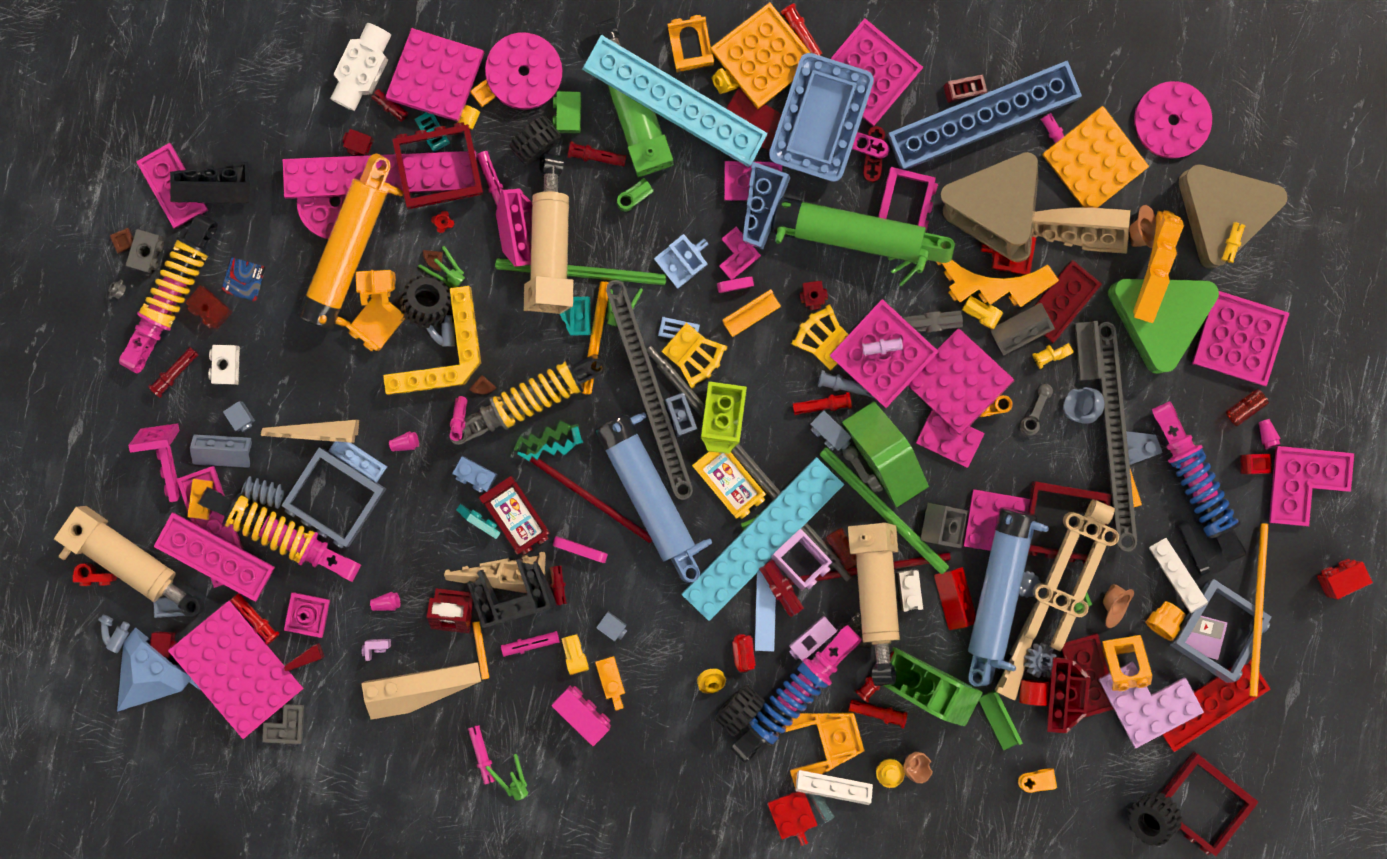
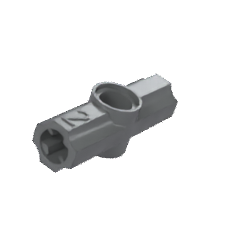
M961 311L929 312L919 316L903 317L917 332L931 333L943 331V329L963 327Z

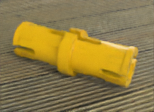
M1233 222L1230 236L1225 242L1227 245L1221 260L1225 262L1228 260V263H1234L1237 249L1241 246L1240 240L1246 227L1245 225Z

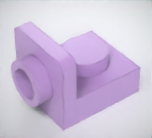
M391 639L365 641V645H362V656H365V661L372 659V649H374V652H386V649L391 647Z

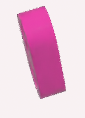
M753 277L717 283L718 293L754 287Z

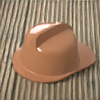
M1147 205L1140 208L1138 219L1129 227L1130 241L1133 247L1147 245L1153 248L1156 217L1153 210Z
M1113 584L1105 594L1103 604L1108 611L1106 626L1108 628L1115 627L1123 618L1129 602L1134 596L1132 589L1126 591Z

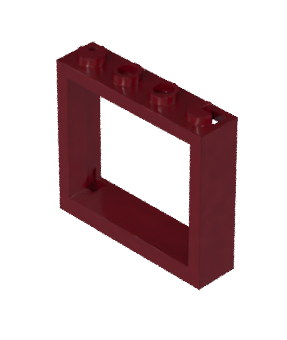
M464 122L456 123L451 128L440 126L434 128V131L431 132L419 130L415 132V135L399 134L396 135L395 139H392L407 210L483 195L469 124L464 125ZM464 133L475 186L411 198L400 145Z
M1033 481L1028 512L1035 513L1038 490L1099 500L1110 506L1112 494ZM1030 545L1028 555L1037 556L1039 552L1045 553L1046 558L1055 559L1059 550ZM1072 552L1069 562H1075L1076 559H1080L1085 564L1088 555Z
M1193 752L1161 793L1165 794L1166 798L1168 796L1171 798L1198 764L1246 802L1213 846L1181 822L1180 829L1186 833L1185 838L1193 844L1197 841L1201 845L1199 849L1208 856L1210 853L1217 856L1258 804V801L1203 757Z

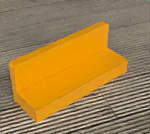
M769 290L723 319L722 322L730 335L734 337L781 306L773 295V291Z

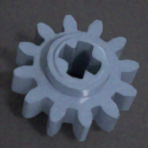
M1034 644V649L1028 648L1030 654L1024 656L1025 659H1028L1024 666L1029 667L1027 673L1038 678L1040 676L1046 677V671L1050 672L1052 659L1056 655L1052 654L1053 648L1048 647L1047 644Z

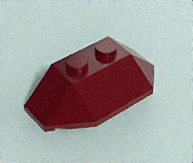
M1053 657L1050 669L1047 732L1068 733L1073 726L1087 715L1090 675L1074 659Z

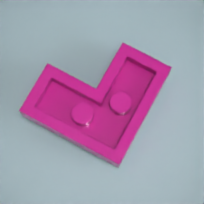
M737 227L722 238V241L733 252V255L719 267L730 280H733L760 258L761 255L752 245L746 244L743 241V234Z

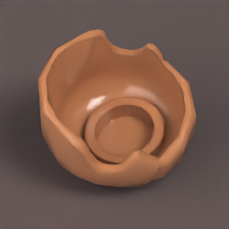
M914 752L906 757L903 770L911 781L922 784L928 781L933 773L929 766L931 760L924 753Z

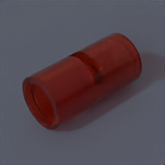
M1256 389L1229 408L1226 414L1231 422L1238 427L1267 406L1269 402L1266 396L1259 389Z
M842 527L826 536L845 570L857 564L856 555L850 554L849 538Z

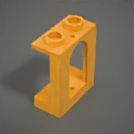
M695 15L691 16L690 20H671V23L668 24V31L676 72L714 65L706 17ZM692 27L698 32L702 56L690 59L683 58L680 42V32L683 28Z
M1141 635L1103 641L1102 650L1104 657H1106L1113 682L1112 691H1126L1133 687L1144 688L1151 685L1152 673ZM1135 652L1139 664V673L1135 676L1124 675L1120 670L1117 659L1118 654Z

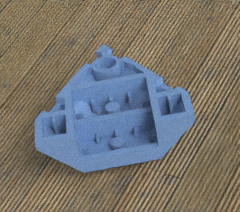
M134 628L123 643L117 712L181 692L191 680V677L180 664L173 665L148 644L150 639L137 628Z

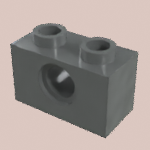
M136 229L126 266L152 274L153 270H156L159 260L157 257L164 247L163 237ZM149 247L150 254L144 257L143 250Z

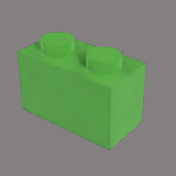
M557 92V97L553 98V108H557V116H553V125L559 133H580L581 93Z

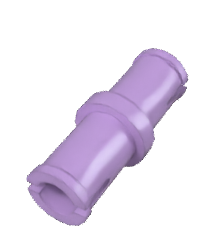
M901 338L886 341L880 339L879 342L862 344L864 356L878 353L884 355L886 352L903 350Z

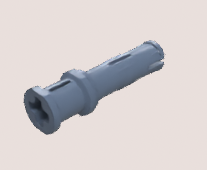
M821 370L818 387L833 388V391L841 389L874 398L858 382L844 379L839 374L836 376L827 374Z

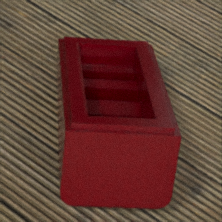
M983 75L948 81L943 85L948 103L988 93ZM974 81H977L979 91H976ZM967 83H969L971 92L968 90ZM959 85L962 86L963 94H961Z
M320 643L313 645L284 667V670L289 671L324 658Z

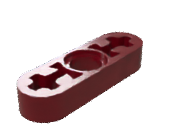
M874 126L869 130L868 136L878 131V134L881 135L878 139L885 141V131L881 127ZM882 144L881 147L871 146V148L878 150V152L884 151ZM865 154L863 177L866 181L872 183L880 178L883 158L873 160L869 155ZM867 162L872 164L879 163V166H874V172L877 175H874L873 178H870V175L867 174L871 170V164L867 165Z

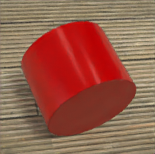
M1021 680L1019 703L1047 706L1050 683L1037 680Z

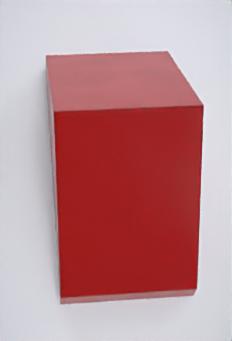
M1271 454L1240 455L1241 474L1271 473Z

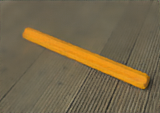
M600 282L587 357L593 354L598 355L608 301L606 287L609 282ZM597 361L591 364L592 368L596 369ZM594 378L583 383V394L592 393Z

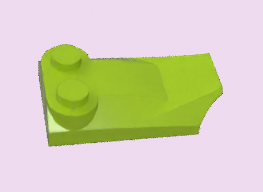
M708 382L701 439L705 443L707 451L730 454L732 449L739 444L747 387Z

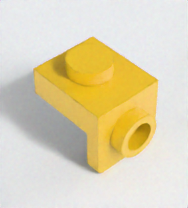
M723 68L718 69L711 77L719 94L739 88V85L727 70L724 71Z

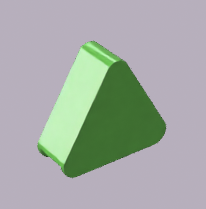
M1123 279L1112 284L1108 290V296L1147 369L1155 374L1172 371L1177 366L1219 296L1217 286L1210 281L1170 280L1153 323L1134 318L1133 313L1144 279Z
M874 401L842 421L847 433L851 436L854 444L896 508L929 487L909 442Z
M893 647L892 651H894L890 663L894 665L896 670V683L883 686L944 721L966 726L983 692Z

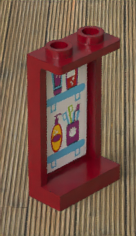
M513 476L508 477L479 497L515 549L517 555L522 553L524 556L533 550L531 547L537 542L540 545L549 539L547 537L550 534L549 530Z

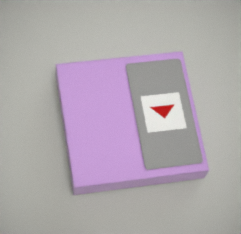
M1201 616L1185 643L1205 656L1218 660L1227 622Z

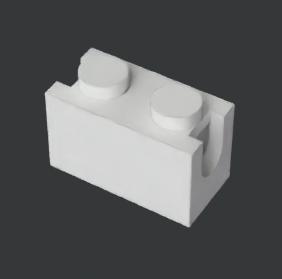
M918 570L897 572L902 611L923 609Z

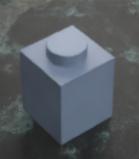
M241 401L223 411L235 431L245 432L252 427L251 423L255 421L245 404Z
M609 611L596 627L613 641H616L617 638L621 640L627 632L624 629L627 624Z

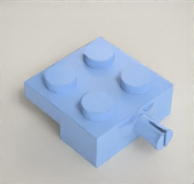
M683 234L656 256L654 260L677 289H679L708 265L701 256L700 251L709 244L703 238L698 244L694 245Z

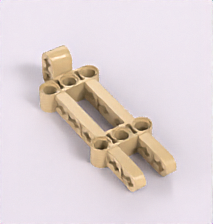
M1093 499L1084 516L1074 512L1065 514L1063 524L1068 530L1045 584L1038 583L1033 588V596L1038 600L1024 631L1025 637L1034 640L1050 605L1064 611L1050 645L1051 648L1061 651L1075 618L1083 617L1088 613V605L1083 599L1106 546L1115 545L1119 541L1118 532L1105 526V524H1109L1115 508ZM1072 516H1076L1077 524L1071 527L1069 519ZM1089 524H1094L1095 531L1092 534H1088L1086 530ZM1108 531H1111L1113 538L1107 542L1104 536ZM1082 534L1095 541L1074 590L1070 595L1058 590L1057 586L1078 537ZM1041 588L1047 589V594L1044 597L1038 596V591ZM1059 595L1065 597V601L1061 605L1056 604V598ZM1077 603H1082L1083 608L1080 612L1074 611V606Z

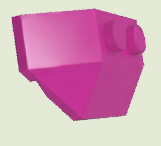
M521 189L502 190L496 210L502 251L515 267L531 265L532 202L523 194Z

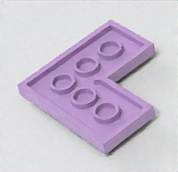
M1134 662L1120 667L1121 672L1126 676H1135L1139 673ZM1110 673L1098 679L1134 748H1138L1204 713L1186 678H1182L1152 695L1147 687H1133L1126 691H1112L1113 682Z

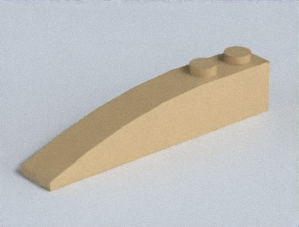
M1063 208L1037 211L1034 215L1032 237L1041 236L1049 242H1054V240L1065 242L1064 245L1070 247L1073 244L1082 246V249L1087 251L1127 253L1130 210Z
M476 662L365 681L362 683V689L370 719H377L415 711L481 682L479 664Z

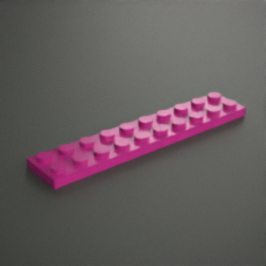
M468 151L402 154L410 193L446 192L475 186ZM396 154L381 155L390 162V170L385 182L403 191ZM370 156L283 159L284 197L289 199L346 196L352 180L361 179ZM382 160L376 163V168L381 167Z

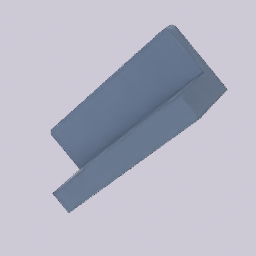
M193 435L190 446L192 463L196 465L250 467L249 452L252 445L251 438Z

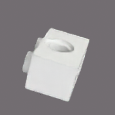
M213 345L212 349H210L209 359L212 361V368L209 369V380H211L212 384L238 385L239 346ZM222 360H226L228 363L225 370L220 368Z

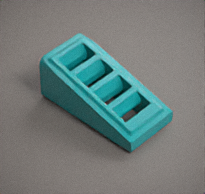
M426 112L415 119L420 130H425L426 127L433 123L436 125L426 132L434 131V128L440 127L435 115ZM431 116L432 120L422 125L421 121ZM447 136L442 137L443 139L434 144L432 141L436 138L426 141L432 151L436 152L450 144Z

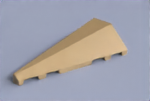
M359 420L262 428L261 436L354 443L355 435H358Z
M540 552L538 556L528 557V555L522 556L523 563L533 564L535 561L538 562L545 575V552ZM509 558L481 563L479 567L474 568L465 566L462 567V570L450 572V570H446L444 574L445 579L461 583L471 581L474 583L479 578L477 573L480 570H484L492 588L527 593L516 560L510 561Z
M1036 603L1010 652L1012 657L1009 663L1015 665L1016 670L1014 672L1004 670L995 688L996 692L1012 700H1016L1025 669L1024 663L1027 662L1024 656L1029 655L1028 648H1031L1033 641L1024 636V631Z

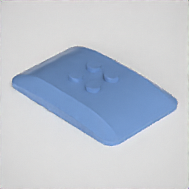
M813 53L804 54L799 61L770 149L769 156L772 162L833 182L840 180L844 174L873 86V75L867 70Z

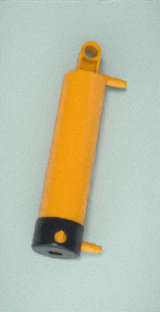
M380 154L370 156L360 180H352L307 294H305L299 308L298 317L315 326L331 330L335 324L341 326L350 324V321L338 316L387 192L396 196H403L404 194L399 188L385 182L390 170V162ZM382 160L381 167L376 168V163Z

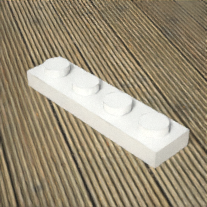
M1167 538L1149 547V550L1190 613L1208 604V601Z
M799 770L797 772L795 791L869 805L872 799L873 784Z

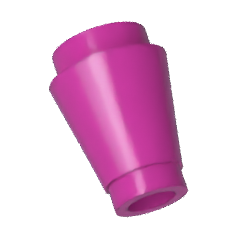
M1270 419L1259 422L1261 442L1265 449L1280 445L1279 440L1281 438Z
M409 431L390 440L389 446L391 451L415 450V447H419V439L416 432L411 433Z
M389 592L371 599L370 606L373 611H395L396 608L400 607V598L398 593Z

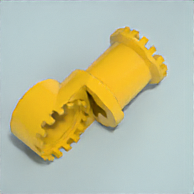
M1069 343L1057 350H1053L1048 345L1046 349L1037 354L1033 353L1032 356L1039 369H1042L1043 365L1052 360H1061L1072 354L1073 350Z

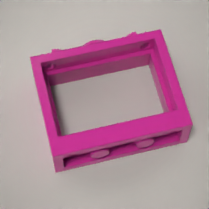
M891 167L878 217L887 218L897 176L928 183L918 226L926 227L927 231L929 221L926 220L927 213L932 211L933 202H930L932 194L935 195L938 184L935 183L936 178Z

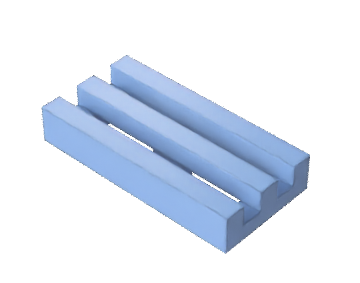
M662 317L658 336L672 339L675 335L663 333V330L675 332L680 330V328L666 326L665 322L683 326L686 322ZM687 322L697 332L699 331L700 325Z

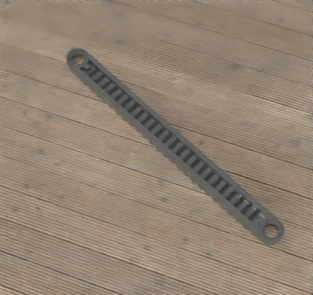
M612 280L607 284L606 292L673 492L678 499H687L692 495V485L625 285L620 280ZM613 284H619L622 289L621 293L613 295L610 287ZM682 484L688 486L689 489L685 495H681L677 491L678 487Z
M1103 322L1098 326L1103 375L1100 383L1105 403L1103 410L1112 505L1115 508L1113 517L1114 527L1119 534L1118 548L1124 552H1129L1135 549L1137 545L1117 334L1116 328L1112 323ZM1101 328H1110L1111 335L1109 337L1102 336ZM1125 536L1132 539V545L1129 548L1124 547L1121 543L1122 538Z

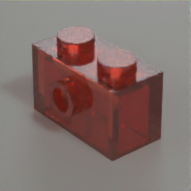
M201 285L185 302L189 306L188 310L195 316L199 314L203 318L202 322L210 329L212 327L219 329L233 313L232 310Z

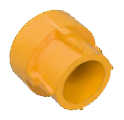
M1165 601L1156 612H1152L1146 624L1161 637L1174 641L1180 632V624L1186 615L1177 606Z

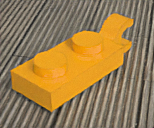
M615 657L596 661L606 699L612 697L615 710L623 709L620 695L625 694Z

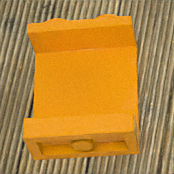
M372 294L370 296L372 299L368 302V305L364 307L352 324H348L346 327L350 329L348 333L355 339L360 337L365 341L363 345L370 351L374 349L380 351L405 318L404 313L401 314V311L391 302L383 304L380 294Z

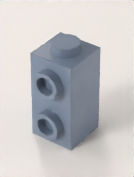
M824 410L810 423L812 426L810 430L818 438L822 436L826 440L824 444L831 451L834 449L836 451L840 449L844 451L851 443L849 441L851 436Z

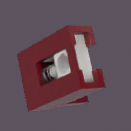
M436 588L434 598L429 599L427 619L431 629L469 633L473 607L471 593Z

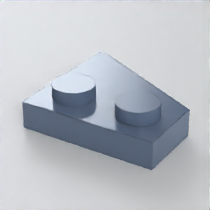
M1126 431L1130 465L1162 453L1156 435Z

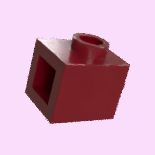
M353 129L346 132L342 139L343 147L347 149L346 153L353 156H358V154L368 156L374 142L372 137Z
M153 632L151 634V646L168 660V657L172 656L168 650L177 644L175 633Z

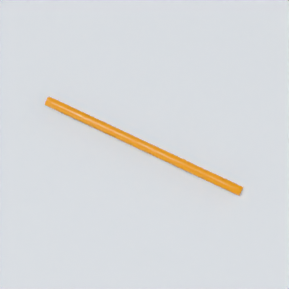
M1264 523L1260 524L1249 696L1253 697L1258 695L1268 524Z

